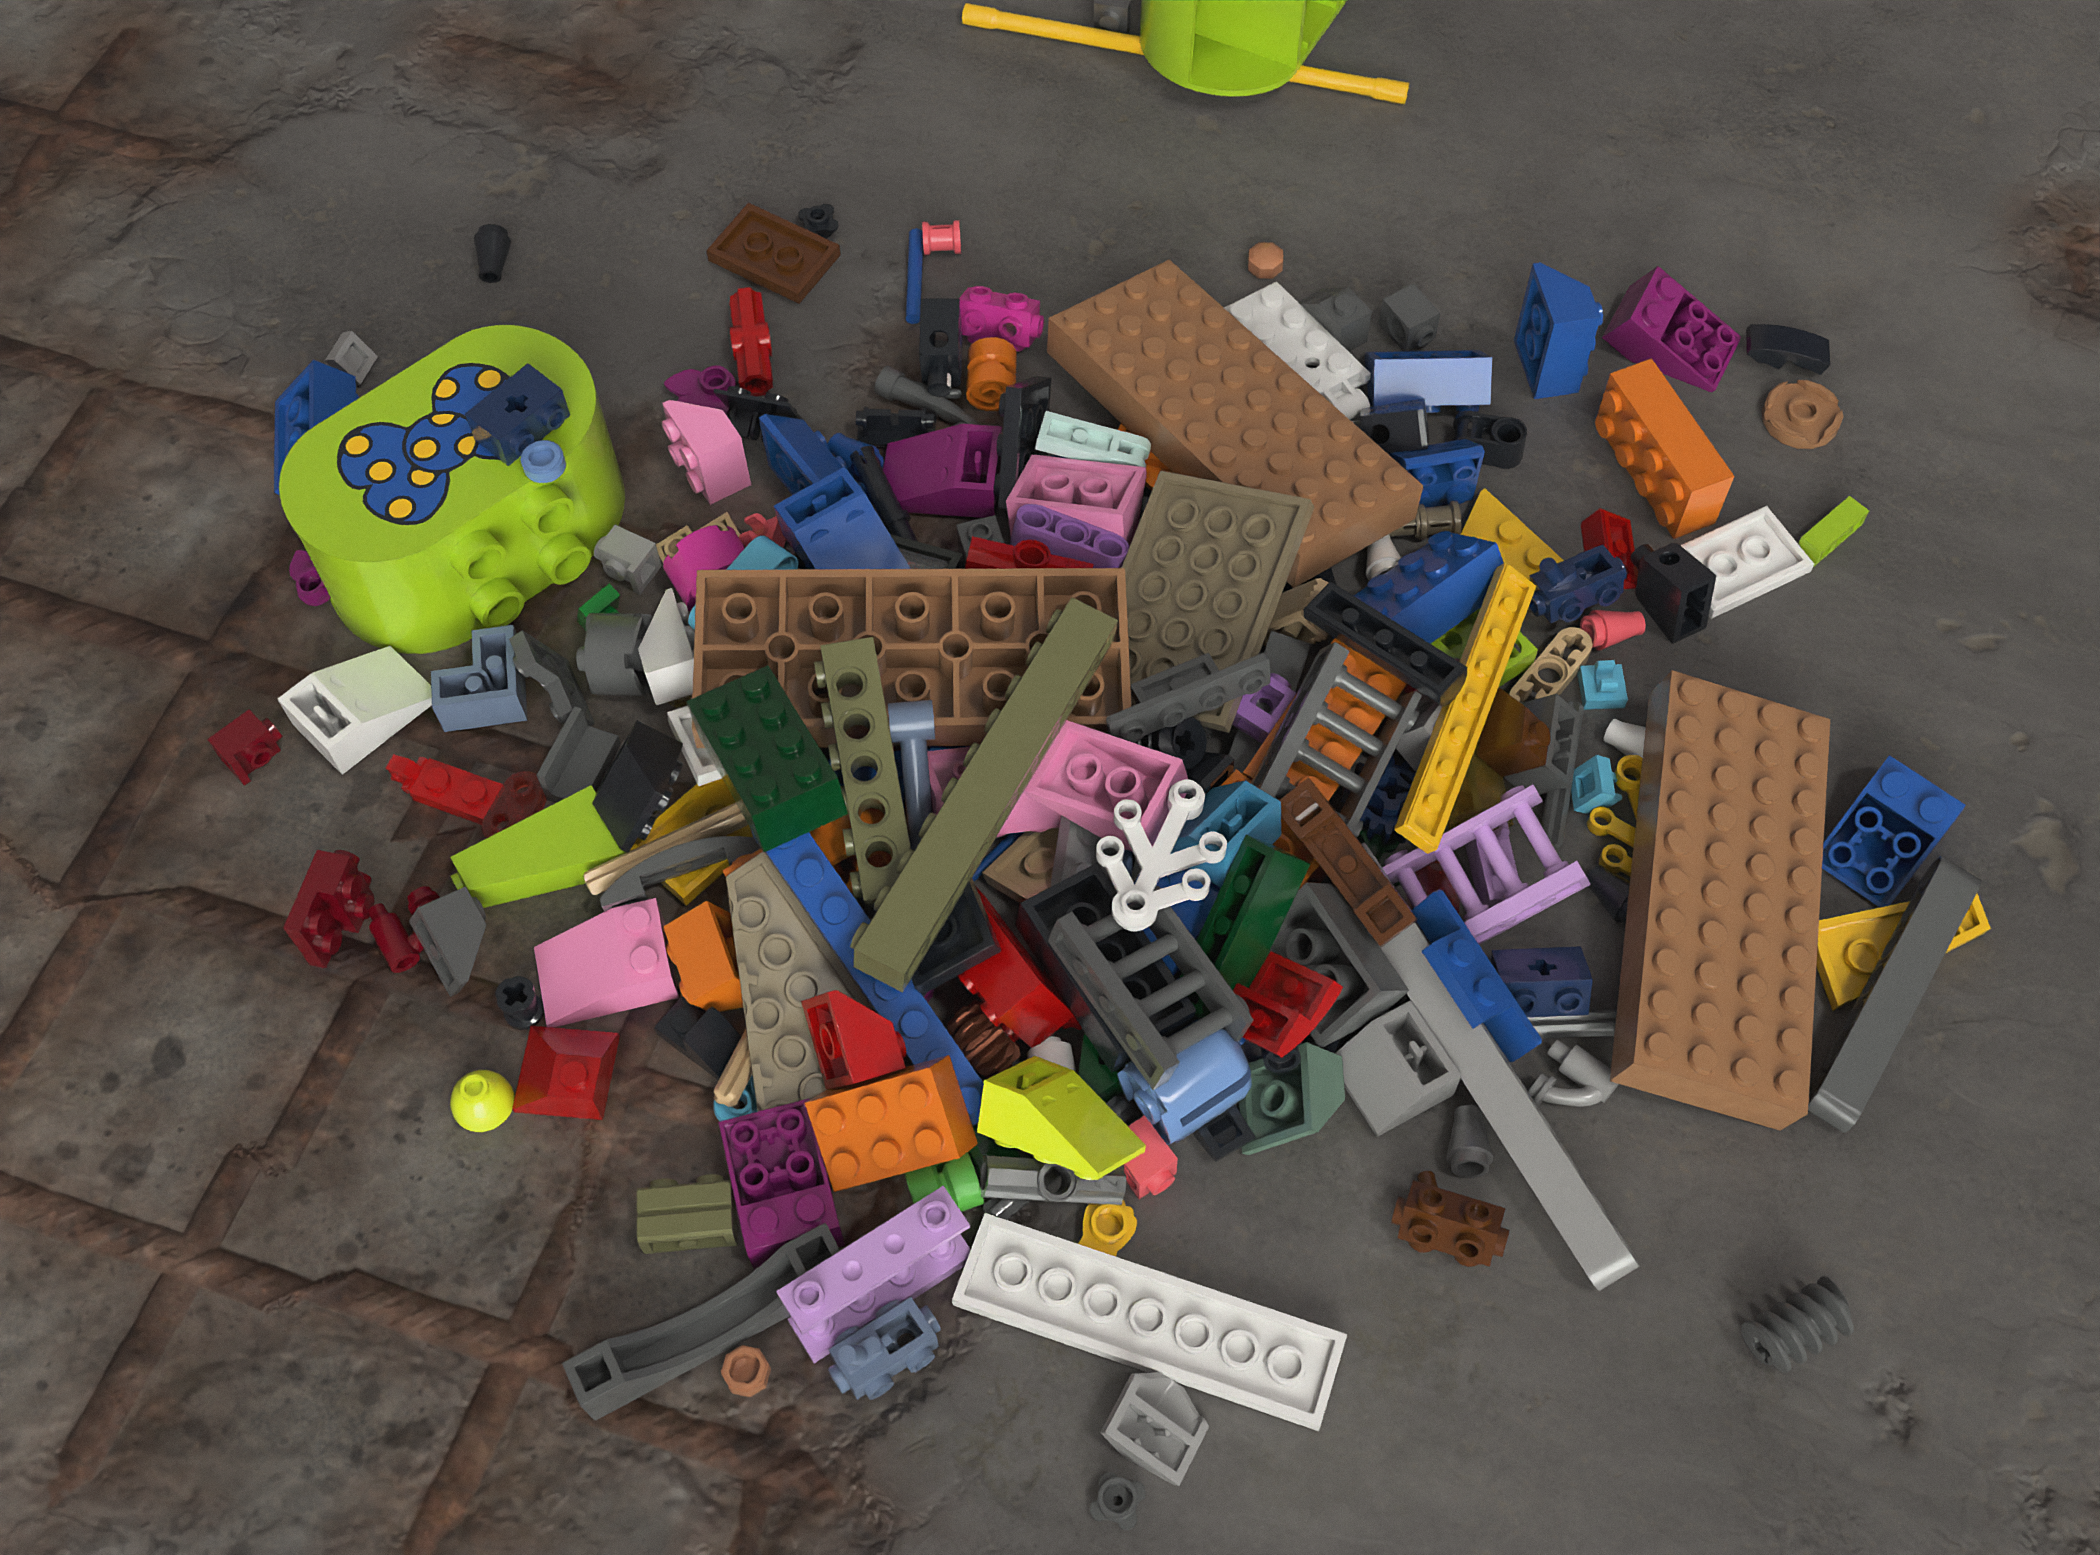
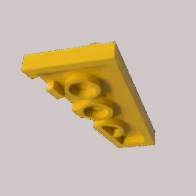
M1978 894L1973 899L1946 953L1985 934L1991 929ZM1910 901L1819 920L1816 966L1832 1011L1860 996Z

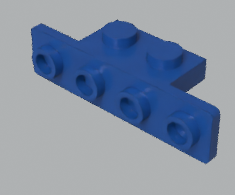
M1439 889L1433 892L1414 907L1411 911L1418 919L1417 923L1431 943L1422 950V953L1472 1029L1484 1023L1509 1062L1518 1060L1542 1043L1541 1037L1444 891Z

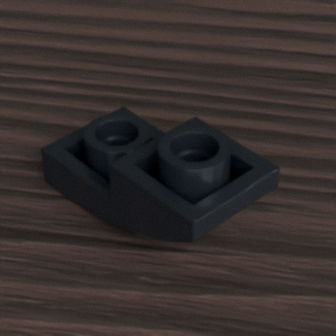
M1750 324L1746 329L1747 355L1759 363L1768 364L1779 370L1790 360L1796 366L1803 369L1807 368L1819 375L1830 366L1829 339L1805 330L1780 325Z

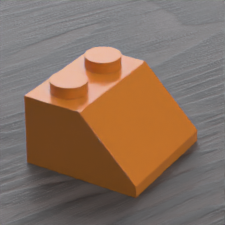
M705 901L664 925L663 928L668 940L666 951L679 971L682 980L679 982V988L685 1000L689 1004L704 1010H708L711 1006L719 1012L743 1008L730 912L709 901Z

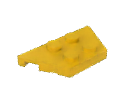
M1486 488L1480 492L1460 535L1496 542L1504 563H1508L1528 580H1530L1531 574L1540 571L1539 565L1543 559L1551 557L1556 563L1564 561Z

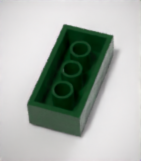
M769 665L686 701L702 744L764 852L848 814L838 777Z

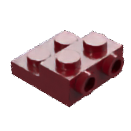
M322 850L316 851L283 927L311 966L326 969L331 956L336 954L341 946L342 930L359 934L364 919L370 917L368 910L375 902L374 894L369 888L372 878L358 870L359 857L345 850H335L334 853Z

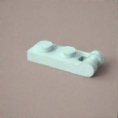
M1046 411L1035 449L1069 459L1146 467L1144 460L1149 457L1151 443L1148 439L1139 435Z

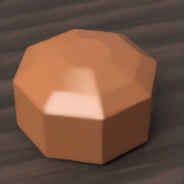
M1258 242L1249 249L1248 271L1260 279H1273L1282 272L1283 250L1273 242Z
M741 1345L726 1354L721 1374L731 1392L746 1397H751L766 1388L771 1368L761 1350Z

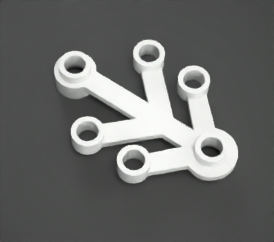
M1181 780L1170 788L1167 803L1169 813L1153 847L1140 823L1142 813L1140 805L1129 799L1122 800L1116 804L1114 808V823L1119 829L1123 830L1142 870L1136 884H1134L1122 861L1124 856L1123 842L1115 836H1105L1097 843L1096 859L1100 865L1106 868L1117 891L1112 901V915L1115 921L1128 931H1141L1149 927L1155 921L1160 909L1189 899L1193 901L1202 900L1209 892L1210 877L1201 869H1190L1184 874L1182 883L1154 891L1159 878L1205 862L1218 863L1225 857L1227 841L1218 832H1207L1200 838L1198 845L1171 854L1186 820L1197 818L1203 810L1205 794L1202 787L1193 780ZM1188 793L1193 795L1194 797L1191 799H1184L1179 794ZM1128 811L1133 813L1135 817L1124 819L1120 814ZM1211 843L1216 844L1220 847V850L1212 852L1207 850L1205 846ZM1106 848H1113L1118 853L1114 856H1107L1102 851ZM1196 880L1204 886L1200 889H1193L1188 883ZM1139 903L1143 905V908L1132 910L1127 904Z

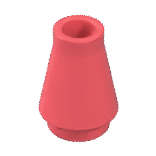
M1592 610L1589 615L1583 616L1580 622V629L1590 635L1593 647L1597 650H1603L1631 637L1642 635L1646 628L1644 616L1640 611Z

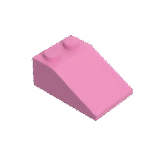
M1066 720L1027 785L1025 793L1027 796L1100 838L1105 836L1119 838L1123 842L1124 849L1133 852L1123 830L1119 829L1114 823V808L1116 804L1122 800L1129 799L1140 805L1142 810L1140 823L1153 847L1169 813L1167 805L1169 790L1175 783L1188 779L1183 759ZM1182 793L1179 795L1182 798H1185L1187 793ZM1128 811L1120 814L1124 819L1135 817L1133 813Z
M656 898L611 908L534 947L547 1027L563 1026L679 998L673 962L666 951L668 940L663 928L665 921Z

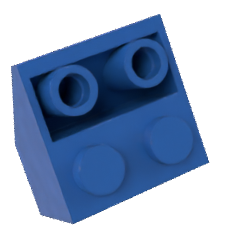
M1467 439L1428 445V449L1388 454L1424 485L1419 504H1424L1425 507L1447 505L1450 501H1458V504L1473 500L1485 451L1482 445Z

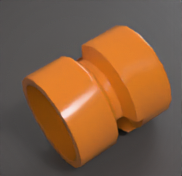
M986 337L970 345L967 357L966 396L972 406L985 411H999L1001 394L1006 392V386L1016 383L1017 351L1013 344L1004 339Z

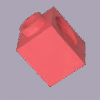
M1144 1115L1128 1127L1144 1142L1146 1150L1124 1164L1126 1183L1138 1199H1141L1149 1192L1152 1195H1157L1166 1190L1175 1180L1174 1175L1177 1172L1178 1161L1176 1155Z

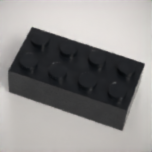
M1095 863L1021 902L1015 926L1112 1073L1131 1061V1058L1048 943L1049 936L1057 919L1073 912L1081 924L1086 926L1112 914V901L1117 891L1098 863ZM1123 928L1097 942L1096 946L1107 961L1115 963L1151 942L1143 930L1128 931ZM1162 958L1123 979L1124 985L1132 996L1139 1000L1176 981ZM1186 996L1150 1016L1149 1020L1159 1034L1167 1038L1191 1022L1197 1010Z

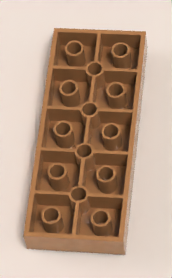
M1167 260L1049 317L1047 353L1132 434L1148 439L1151 443L1150 451L1173 473L1311 499L1314 510L1287 582L1293 588L1416 518L1424 485L1171 260Z
M1125 568L697 570L692 698L769 665L819 747H828L829 744L836 743L834 728L825 729L821 703L829 702L827 687L818 688L814 666L815 661H822L820 645L873 637L888 724V703L932 700L935 739L927 740V746H972L974 742L981 744L987 735L984 732V728L991 713L995 708L1002 711L1008 701L1005 698V694L1015 675L1023 677L1029 667L1026 665V660L1032 647L1037 641L1043 644L1049 635L1046 633V628L1053 613L1057 609L1063 611L1071 597L1118 620L1113 644L1067 719L1068 721L1108 734L1106 718L1131 707ZM847 684L839 690V693L845 697H854L862 689L856 684ZM692 719L691 728L696 748H705ZM854 725L846 731V735L853 739H861L869 733V729L862 725ZM900 742L892 743V746L900 747Z
M1673 670L1649 694L1610 1074L1611 1082L1779 1131L1808 1114L1830 719Z

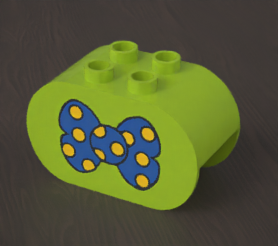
M494 325L466 332L315 425L302 435L290 449L282 465L279 480L280 499L285 515L293 530L300 537L331 597V603L339 618L361 640L380 649L391 646L397 653L424 654L446 650L472 638L471 630L509 625L519 616L527 600L553 583L563 585L572 582L586 570L591 557L594 556L597 542L602 537L607 536L614 525H619L625 505L623 479L595 384L588 367L580 356L561 340L542 331L517 325ZM527 363L563 390L570 416L564 420L559 428L552 430L541 439L558 444L563 451L566 461L564 473L558 479L549 483L531 481L524 473L521 456L511 465L507 466L475 441L465 416L466 412Z

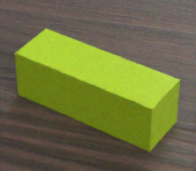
M1849 496L1801 537L1798 544L1813 561L1814 567L1863 525L1869 510Z

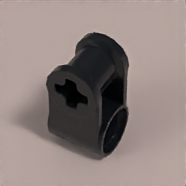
M1462 411L1455 415L1453 420L1455 435L1451 441L1467 439L1482 445L1485 451L1482 461L1483 465L1511 469L1521 463L1527 438V427L1521 420L1514 417L1481 414L1476 411ZM1469 422H1472L1471 429H1468Z

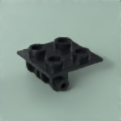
M728 386L727 391L714 389L713 391L731 411L730 416L727 417L741 438L749 439L750 435L751 440L756 441L761 431L759 417L765 414L803 420L798 414L797 409L793 408L788 403V399L781 395L766 393L765 398L751 396L750 391L735 386Z

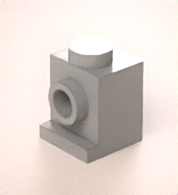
M614 525L607 536L602 537L597 542L594 549V557L602 561L604 571L617 581L626 580L630 582L633 592L641 595L662 566L656 543L617 525Z

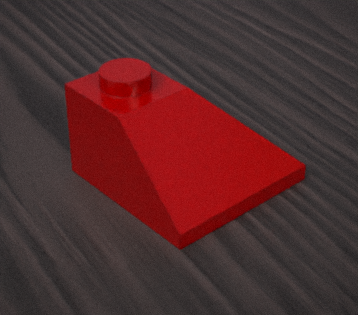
M838 990L826 992L801 1001L826 1090L855 1084L906 1068L903 1060L906 1057L905 1042L900 1032L895 1031L893 1022Z
M530 1026L512 1110L515 1113L603 1120L620 1038L619 1033Z

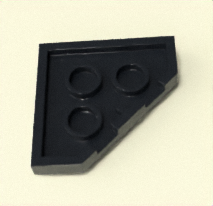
M1032 377L1006 386V392L1001 394L999 414L1001 417H1004L1003 433H999L996 447L997 456L1002 457L1001 473L998 472L996 474L994 483V494L999 497L998 508L1007 509L1006 500L1031 455H1038L1039 450L1035 449L1036 442L1034 440L1035 436L1039 435L1045 412L1049 411L1051 377Z

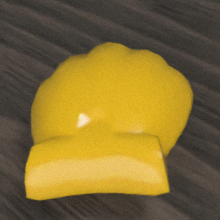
M1122 1200V1205L1088 1204L1083 1218V1236L1078 1244L1116 1257L1117 1251L1128 1243L1136 1231L1137 1219L1134 1216L1133 1209L1126 1206L1124 1200Z

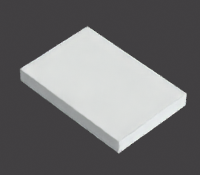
M1768 506L1762 507L1680 545L1717 576L1709 612L1710 619L1811 572L1814 566L1813 561Z

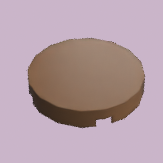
M1797 380V383L1787 384L1788 381L1773 388L1769 392L1761 411L1763 424L1771 436L1782 444L1796 449L1821 447L1836 436L1843 420V411L1840 412L1839 400L1834 393L1823 385L1809 380Z

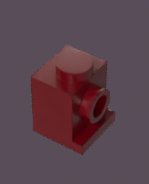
M248 709L207 740L220 760L245 786L251 782L248 774L266 765L274 755L281 751L276 742L282 738V735L267 717L260 721Z

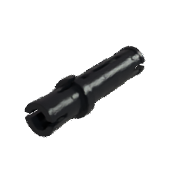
M873 446L860 448L867 463H865L863 456L859 455L857 450L850 455V459L854 463L889 534L918 542L909 524L911 517L907 510H902L874 452Z

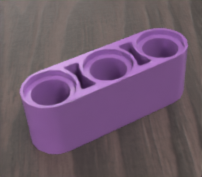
M1025 504L1017 510L1010 539V545L1016 546L1017 543L1023 540H1037L1045 544L1051 554L1093 563V568H1121L1129 550V544L1122 536L1037 504Z

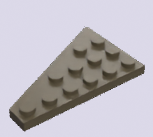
M763 851L725 878L757 1112L808 1098L810 1100L826 1091L801 1001L826 992L838 990L874 1011L769 857ZM907 1057L903 1058L905 1067L912 1066Z

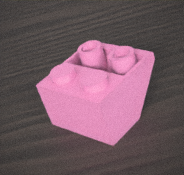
M673 400L662 403L666 420L662 421V426L668 439L673 443L668 445L669 452L678 467L684 465L687 469V480L696 494L702 492L711 505L751 485L742 438L723 410Z

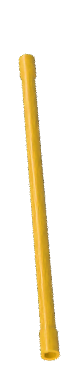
M965 3L963 8L962 24L986 29H1002L1144 55L1140 45V36L1009 13L999 11L996 8ZM1303 65L1288 81L1371 96L1377 100L1399 104L1406 103L1409 89L1408 82L1380 77L1370 78Z

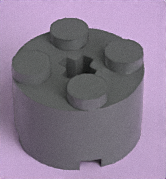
M641 613L588 614L586 619L587 633L585 646L578 648L576 662L579 671L586 672L592 694L647 696L646 693H652L638 651L652 621V615Z

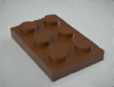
M747 203L706 250L708 261L798 304L802 302L841 255L839 244L751 203Z

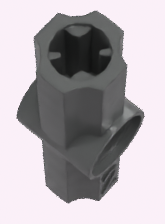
M985 1155L980 1167L979 1184L981 1197L1122 1205V1200L1126 1193L1124 1165L1099 1180L1079 1178L1074 1174L1073 1170L1058 1164L1042 1163L1035 1158ZM1052 1167L1059 1172L1062 1181L1058 1191L1053 1194L1044 1185V1176Z

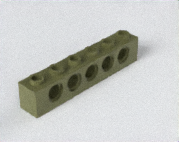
M873 637L820 645L822 661L814 662L818 688L827 687L829 702L821 703L825 729L834 728L836 743L828 745L833 771L841 770L844 785L840 787L849 813L851 828L842 829L847 856L856 855L858 871L850 872L853 896L855 899L863 898L865 912L874 910L877 897L885 885L893 887L900 875L896 872L899 862L907 849H911ZM847 684H856L862 689L854 697H845L839 693V690ZM854 725H862L869 729V733L861 739H853L846 735V731ZM863 766L871 767L877 772L876 776L869 781H859L854 778L853 773ZM870 808L878 809L884 813L883 819L876 824H867L860 819V816L865 810ZM875 851H885L892 857L891 862L884 867H874L868 863L867 859Z

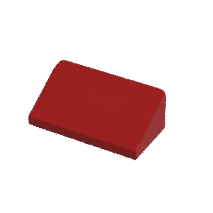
M1600 508L1581 523L1584 551L1603 544L1613 557H1619L1626 568L1627 578L1624 580V589H1636L1638 569L1630 561V557L1635 550L1631 521Z

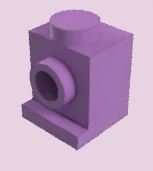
M1275 673L1270 674L1271 682L1269 685L1264 686L1254 694L1243 695L1232 724L1261 744H1263L1297 694L1291 689L1292 686L1286 679ZM1261 702L1266 703L1270 706L1271 711L1267 713L1256 705Z

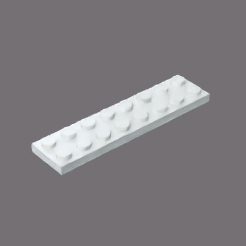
M984 1213L952 1298L953 1306L1148 1373L1160 1372L1177 1383L1319 1431L1347 1337L1345 1333Z

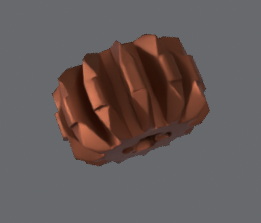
M974 1000L968 1006L964 1005L954 1014L955 1016L947 1023V1030L971 1066L980 1075L990 1078L1012 1067V1063L1020 1057V1048L1017 1042L1014 1043L1007 1036L1000 1025L996 1027L980 1008L983 1002Z

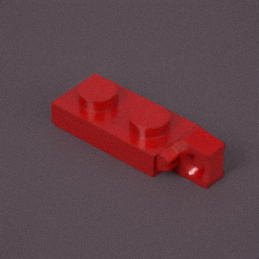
M393 754L385 767L391 775V780L403 784L401 786L402 791L410 794L414 801L483 826L488 825L507 792L504 784L431 758L419 757L415 763L409 758Z

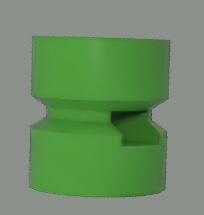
M968 1152L958 1159L904 1173L914 1204L943 1185L961 1212L984 1204V1199L981 1197L980 1184Z

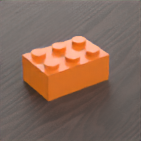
M949 1055L908 1066L904 1069L855 1084L828 1089L805 1102L834 1192L958 1159L978 1144Z

